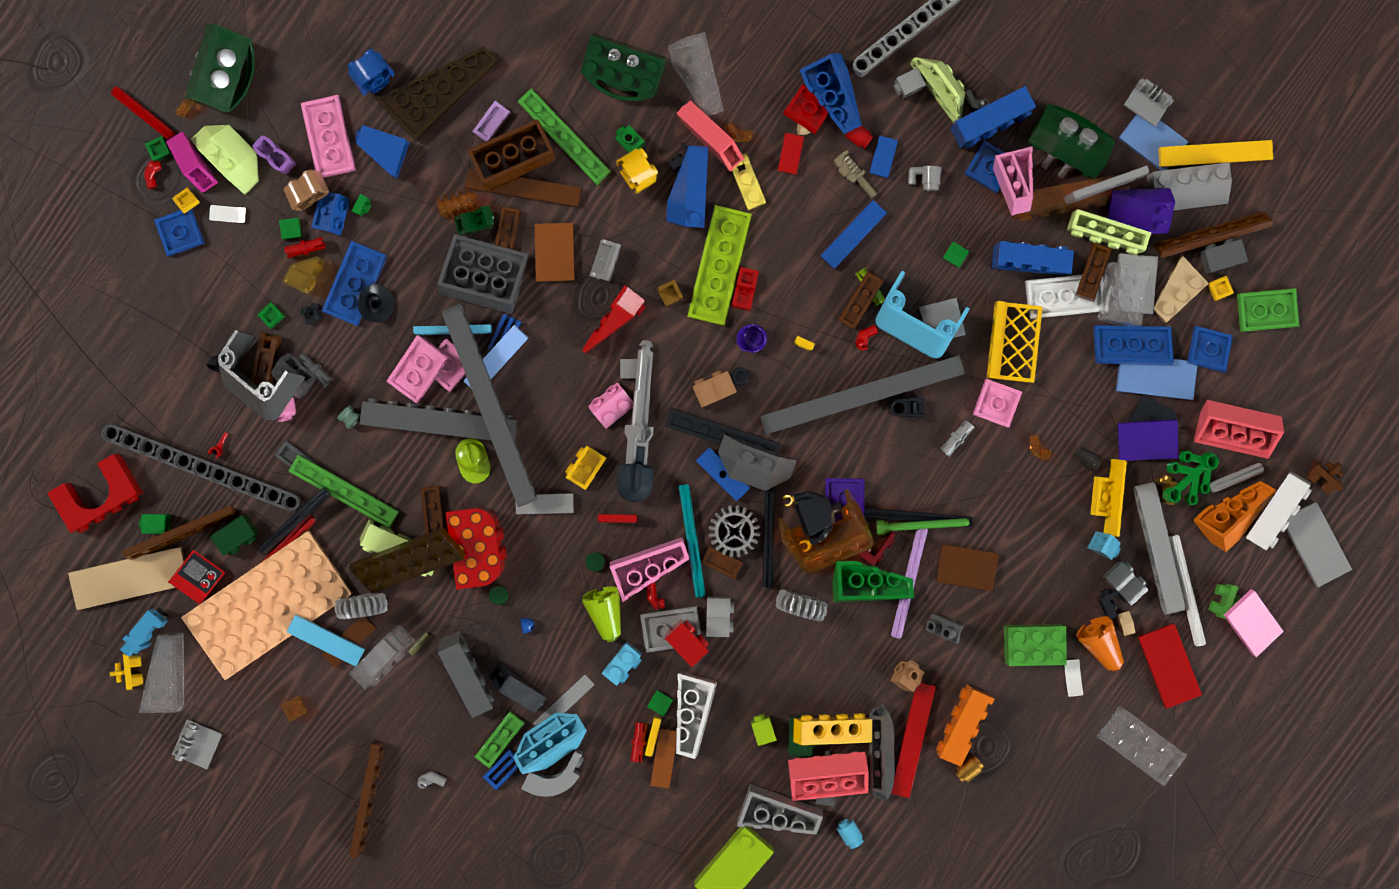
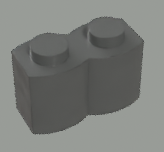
M1118 561L1102 577L1113 589L1118 590V595L1128 605L1132 606L1148 591L1145 586L1147 583L1142 577H1136L1133 574L1134 569L1129 563Z

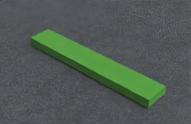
M532 89L517 101L534 120H539L545 132L596 185L611 173Z
M299 454L289 469L290 473L320 490L324 487L328 488L331 496L389 529L400 512Z

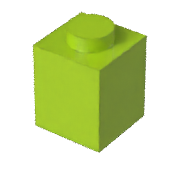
M761 714L755 716L754 720L751 721V725L758 746L777 741L769 715Z

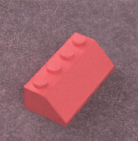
M1207 400L1199 415L1194 442L1269 459L1284 434L1283 420L1281 416Z
M865 752L788 760L792 801L868 793V766Z

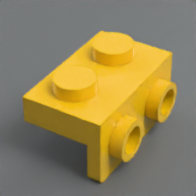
M588 445L585 448H580L576 454L577 461L575 464L571 463L565 471L567 473L566 478L584 490L588 488L607 459Z

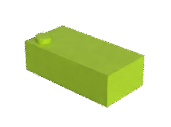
M749 826L739 827L694 880V886L697 889H743L774 853L773 847Z

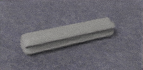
M1257 463L1210 482V491L1215 493L1264 472V468L1261 463Z

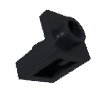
M683 142L681 143V148L686 154L688 146ZM678 154L671 159L670 167L674 173L680 170L685 154L683 156Z
M1107 588L1101 591V595L1097 596L1096 599L1104 615L1109 617V619L1117 617L1115 612L1117 607L1113 600L1110 601V598L1117 596L1119 592L1118 590Z

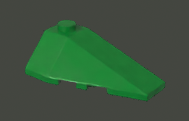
M857 561L836 562L832 583L833 602L914 598L913 579L883 571Z

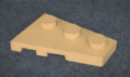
M1183 255L1180 256L1174 271L1170 274L1168 282L1154 304L1153 311L1164 323H1167L1209 284Z

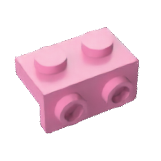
M619 383L610 386L600 397L595 398L588 407L607 429L633 408V401Z

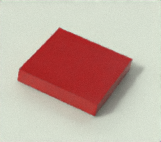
M802 84L783 114L816 134L829 115V112L824 106L820 105L816 96Z

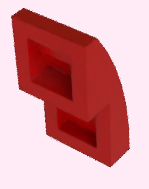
M740 267L731 307L750 311L759 271Z

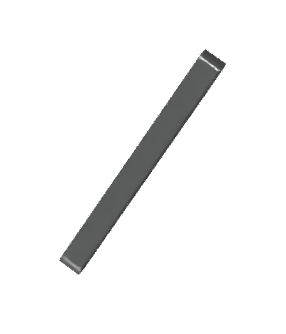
M460 303L442 310L443 318L518 507L537 500L535 491L464 310Z
M959 355L762 415L760 418L766 435L963 375L965 371Z
M109 424L102 429V437L108 442L279 508L294 511L299 510L303 506V498L298 493L124 426ZM113 428L117 432L114 438L111 436V430ZM131 435L135 439L132 445L128 441ZM148 442L153 446L150 452L146 448ZM166 449H169L171 453L168 459L164 456ZM184 456H187L189 460L186 466L182 463ZM201 463H205L207 467L204 473L200 470ZM220 469L223 470L225 474L222 480L218 477V471ZM238 476L243 481L240 487L235 482ZM256 483L261 488L259 493H255L253 490V486ZM273 490H276L278 492L279 496L277 500H274L271 497V493ZM291 497H294L296 499L297 503L295 507H292L289 504V499Z

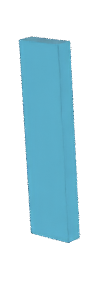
M469 325L473 334L493 333L492 325ZM413 326V333L415 335H450L447 326Z
M297 614L287 630V633L354 666H357L366 649Z

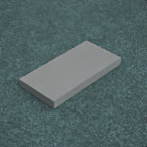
M1147 166L1079 189L1064 197L1066 204H1071L1139 180L1149 174V169Z
M1317 502L1299 509L1295 516L1290 515L1287 520L1290 524L1286 531L1316 587H1320L1352 570Z

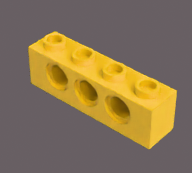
M855 713L854 717H848L847 714H836V717L821 714L819 718H813L811 715H801V718L794 719L793 742L799 745L871 743L872 719L865 717V714ZM852 724V730L849 732V726ZM817 725V731L813 733V729ZM835 725V730L831 733V728Z

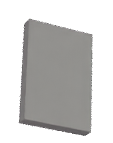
M1118 254L1113 311L1153 314L1158 257Z
M697 606L640 614L646 653L674 649L665 640V634L681 618L684 622L688 620L695 627L694 632L697 635L701 634Z

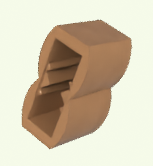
M315 170L303 172L298 180H291L283 189L291 208L299 212L310 207L315 201L322 199L329 193L321 172Z
M719 370L712 374L713 378L706 380L704 377L695 381V386L692 388L701 408L737 393L728 371L723 372V370Z

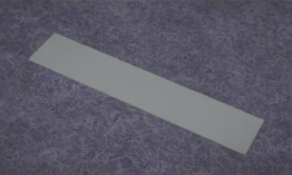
M584 675L533 724L537 726L554 713H565L595 684Z

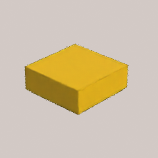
M188 187L172 198L184 214L200 203Z
M1227 276L1208 284L1214 301L1234 293Z
M799 336L794 341L795 345L808 351H812L815 345Z

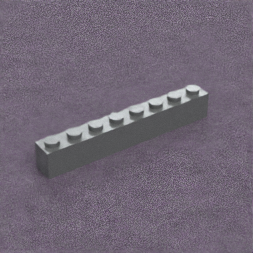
M368 398V402L362 401L360 425L491 440L483 417L475 415V411L464 410L462 414L456 413V409L444 408V411H437L436 406L426 405L425 409H420L418 404L406 403V407L399 406V402L387 401V404H380V400ZM505 415L515 440L518 420H513V416Z

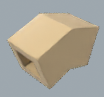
M1130 612L1118 614L1116 618L1123 636L1135 633Z

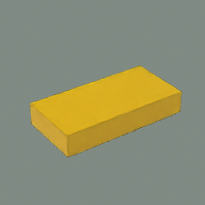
M654 715L645 751L646 756H653L661 724V716Z

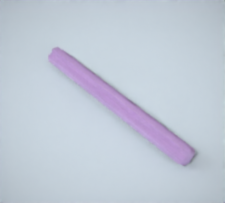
M927 529L916 530L905 577L913 579V589ZM911 599L899 600L891 636L900 639L902 637Z

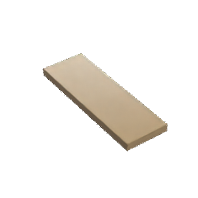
M178 547L144 555L134 560L126 559L68 573L76 609L80 610L175 588L168 581L185 561L183 548Z

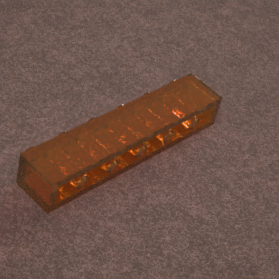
M1122 174L1033 190L1030 211L1013 215V218L1026 221L1030 220L1031 216L1034 215L1042 218L1050 216V212L1057 211L1058 214L1068 213L1069 209L1072 208L1084 210L1088 209V205L1095 204V207L1105 206L1111 199L1112 190H1130L1129 183L1071 204H1066L1064 199L1070 193Z

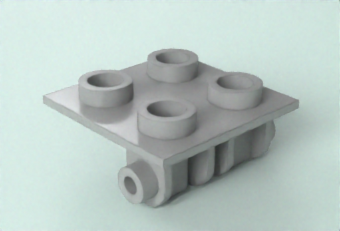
M1142 78L1133 89L1124 106L1156 127L1174 99L1166 92L1161 94L1163 89L1157 91V85L1153 88V83L1147 78L1146 80Z
M187 719L172 755L175 756L174 759L177 761L184 759L208 769L222 734Z

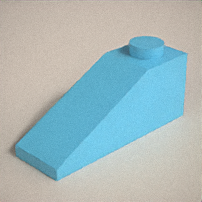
M1096 531L1087 548L1112 560L1113 557L1116 558L1119 554L1121 543L1111 534Z

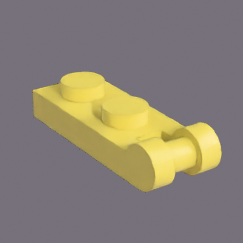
M744 153L742 154L744 160L732 172L748 210L765 204L766 201L749 158ZM744 164L745 170L739 172L738 166Z

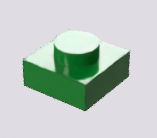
M360 194L352 212L363 217L371 207V200Z

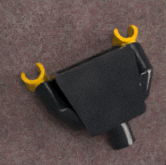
M811 491L794 494V497L791 495L783 497V499H791V502L785 506H794L806 538L799 545L804 542L808 545V548L803 550L804 552L810 550L812 545L815 546L828 537L833 530V524L836 523L835 515L843 512L839 501L830 504L828 497H822L819 493Z

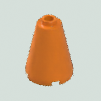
M1102 616L1090 620L1092 624L1087 627L1085 624L1081 626L1076 636L1082 645L1106 670H1119L1124 660L1113 621L1107 616Z

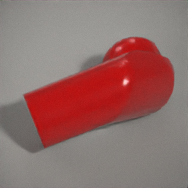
M152 160L148 162L145 168L144 178L147 189L157 187L154 174L156 171L161 170V163L159 161L154 162Z
M875 325L858 333L855 342L857 349L864 351L868 348L869 337L878 334Z
M650 583L646 586L647 599L654 609H663L665 607L664 599H657L656 583Z

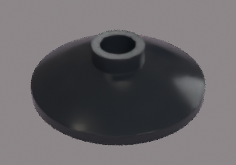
M379 284L366 286L361 290L357 299V307L364 319L373 323L387 320L392 315L395 306L392 293L386 287ZM372 300H374V301L376 302V306H375V307H372V306H371V301H372Z

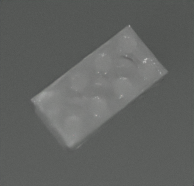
M1121 706L1116 709L1097 735L1098 738L1163 786L1166 785L1187 757L1185 753Z

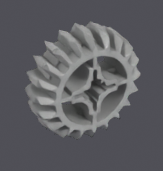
M730 505L728 506L729 512L727 513L724 508H721L722 516L717 512L715 513V516L719 518L717 521L711 519L715 527L709 526V530H714V533H710L709 537L716 538L711 541L712 545L717 542L719 543L716 547L717 551L721 547L724 548L722 551L723 555L729 550L730 557H733V551H736L737 557H740V550H743L746 555L748 552L745 548L748 546L753 550L754 547L750 543H758V540L753 537L760 536L759 532H754V529H759L760 525H753L758 520L757 518L750 519L753 515L752 512H749L748 515L745 514L747 508L744 507L742 512H739V505H736L735 511H732V506ZM732 515L743 517L736 524H731L725 519ZM747 522L750 526L748 540L741 533L743 526ZM720 523L727 528V534L722 540L718 535ZM727 524L733 528L739 526L740 530L738 532L742 538L735 534L729 537V532L731 531ZM734 538L743 543L737 547L726 545L728 541Z
M780 590L775 606L784 612L814 621H822L826 616L828 605L822 600L804 594Z
M373 593L337 599L334 608L337 618L350 619L384 613L387 611L388 603L385 594Z

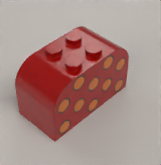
M485 507L446 512L448 533L466 553L463 560L453 563L456 590L491 584L503 573L505 567L504 559L507 558L506 547L502 546L504 530L503 527H500L496 514Z

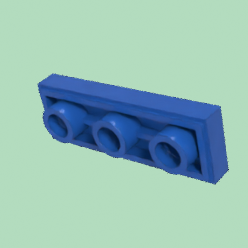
M710 447L696 460L736 501L750 489L747 484L729 478L728 474L725 478L719 476L720 471H726L721 458Z

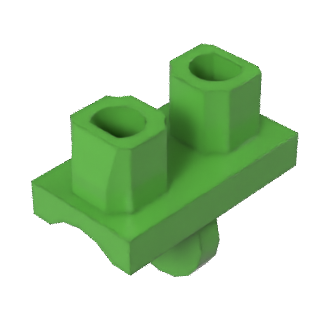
M1217 584L1215 594L1223 597L1220 603L1212 601L1209 611L1216 614L1217 617L1226 619L1224 614L1241 598V596L1236 595L1238 587L1230 584Z

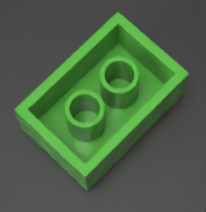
M1062 624L1004 625L1005 664L1008 666L1067 665L1066 626Z

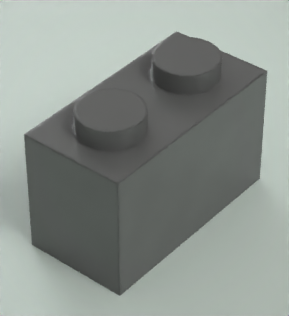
M1234 238L1224 240L1223 245L1216 246V243L1204 246V251L1199 252L1205 274L1248 262L1242 239L1235 241Z

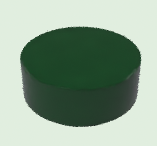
M592 552L586 558V566L591 571H599L605 565V558L599 552Z
M501 585L494 586L489 592V599L495 605L505 603L509 596L508 590Z

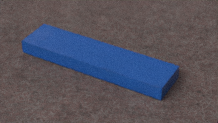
M873 200L820 257L835 269L887 212Z

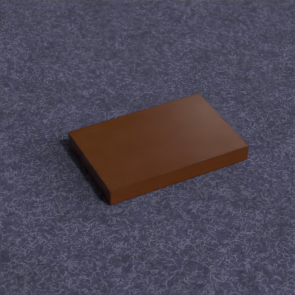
M941 544L935 582L993 591L999 553Z

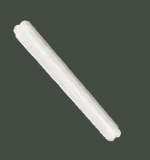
M1179 535L1169 536V541L1194 645L1203 646L1206 644L1180 537Z

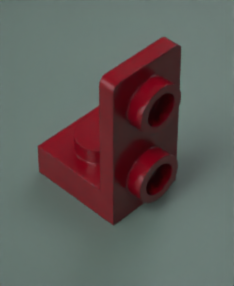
M890 531L874 555H871L873 551L864 544L862 547L857 544L853 551L872 565L878 564L884 557L883 552L886 547L890 548L895 542L894 536L896 534Z

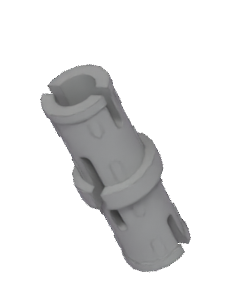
M965 420L955 432L950 434L951 437L940 449L950 457L954 450L964 443V439L975 427Z

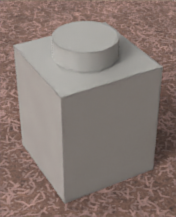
M918 68L897 77L894 89L897 95H901L902 99L924 89L926 84Z

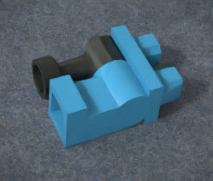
M161 608L148 610L130 633L125 635L123 640L126 643L120 650L130 657L133 653L138 654L140 650L150 647L152 642L149 640L156 637V628L164 627L168 622L169 614Z

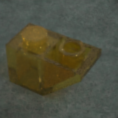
M316 256L291 264L282 282L308 294L315 286L316 281L314 280L317 274H320L324 268V260Z

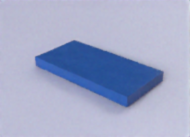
M351 241L322 311L359 326L362 318L357 307L359 293L366 286L377 283L387 255Z
M1095 325L1093 327L1096 364L1172 365L1174 363L1171 327Z

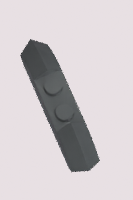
M882 704L872 709L869 714V718L872 719V742L869 743L870 792L874 797L885 802L891 794L894 783V727L887 709Z

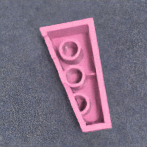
M683 537L611 561L610 569L622 602L641 591L650 583L655 582L667 572L669 573L689 560V554Z

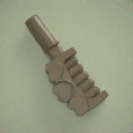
M848 150L844 151L834 160L838 173L851 184L857 181L872 199L877 193L863 177L865 171L861 170L858 165H855L856 163L848 155Z

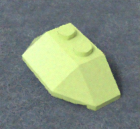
M917 57L912 59L910 65L913 69L918 68L926 87L952 122L955 123V121L961 119L965 88L960 80L954 78L950 66L937 60Z
M230 125L204 126L191 138L197 149L243 194H246L259 181L257 153Z

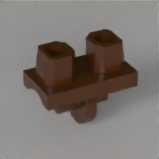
M1317 460L1312 463L1313 468L1308 472L1307 476L1314 483L1321 477H1324L1327 481L1320 488L1327 495H1330L1335 490L1340 492L1344 488L1341 485L1342 482L1334 476L1336 475L1339 478L1343 476V473L1340 471L1342 465L1339 462L1332 464L1328 461L1325 464L1328 470Z

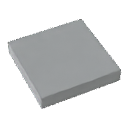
M957 298L919 307L922 322L934 329L942 320L948 319L957 323L961 317ZM963 322L953 338L966 335Z

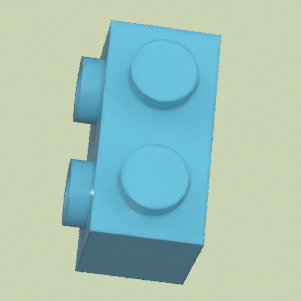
M627 641L605 667L602 674L616 686L619 682L623 684L629 677L627 672L632 667L635 669L642 661L640 659L642 653Z

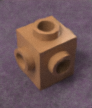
M911 660L909 662L901 661L895 667V673L890 681L904 691L914 692L916 687L920 685L924 672L919 669L917 663Z

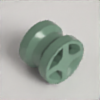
M350 405L340 413L337 419L343 421L345 427L350 429L360 420L361 415L356 413Z

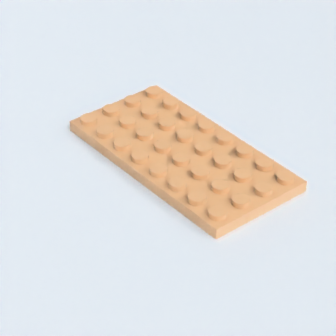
M309 530L181 618L224 680H226L290 637L291 634L287 633V630L296 614L313 621L334 607L337 599L348 597L353 592Z

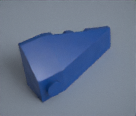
M831 53L800 69L807 89L816 96L820 105L825 107L830 117L844 134L862 126L849 72L841 53Z
M688 146L667 201V222L686 227H704L708 146Z

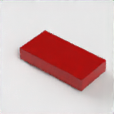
M785 133L778 172L797 174L804 136Z
M598 514V521L636 523L637 514Z

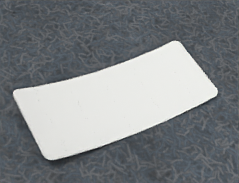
M211 205L209 220L244 223L246 208Z
M1079 659L1067 660V665L1064 666L1068 696H1082Z

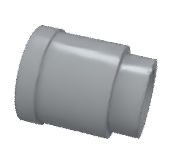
M911 167L909 169L908 184L916 185V175H922L924 191H939L942 167Z

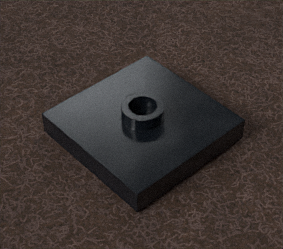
M1142 394L1127 422L1174 419L1177 412Z

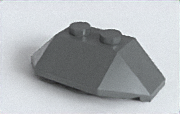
M724 434L718 451L729 478L765 491L790 479L797 462L796 459L726 434Z

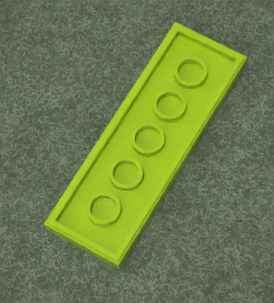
M714 206L687 317L722 326L725 325L752 214L722 206Z

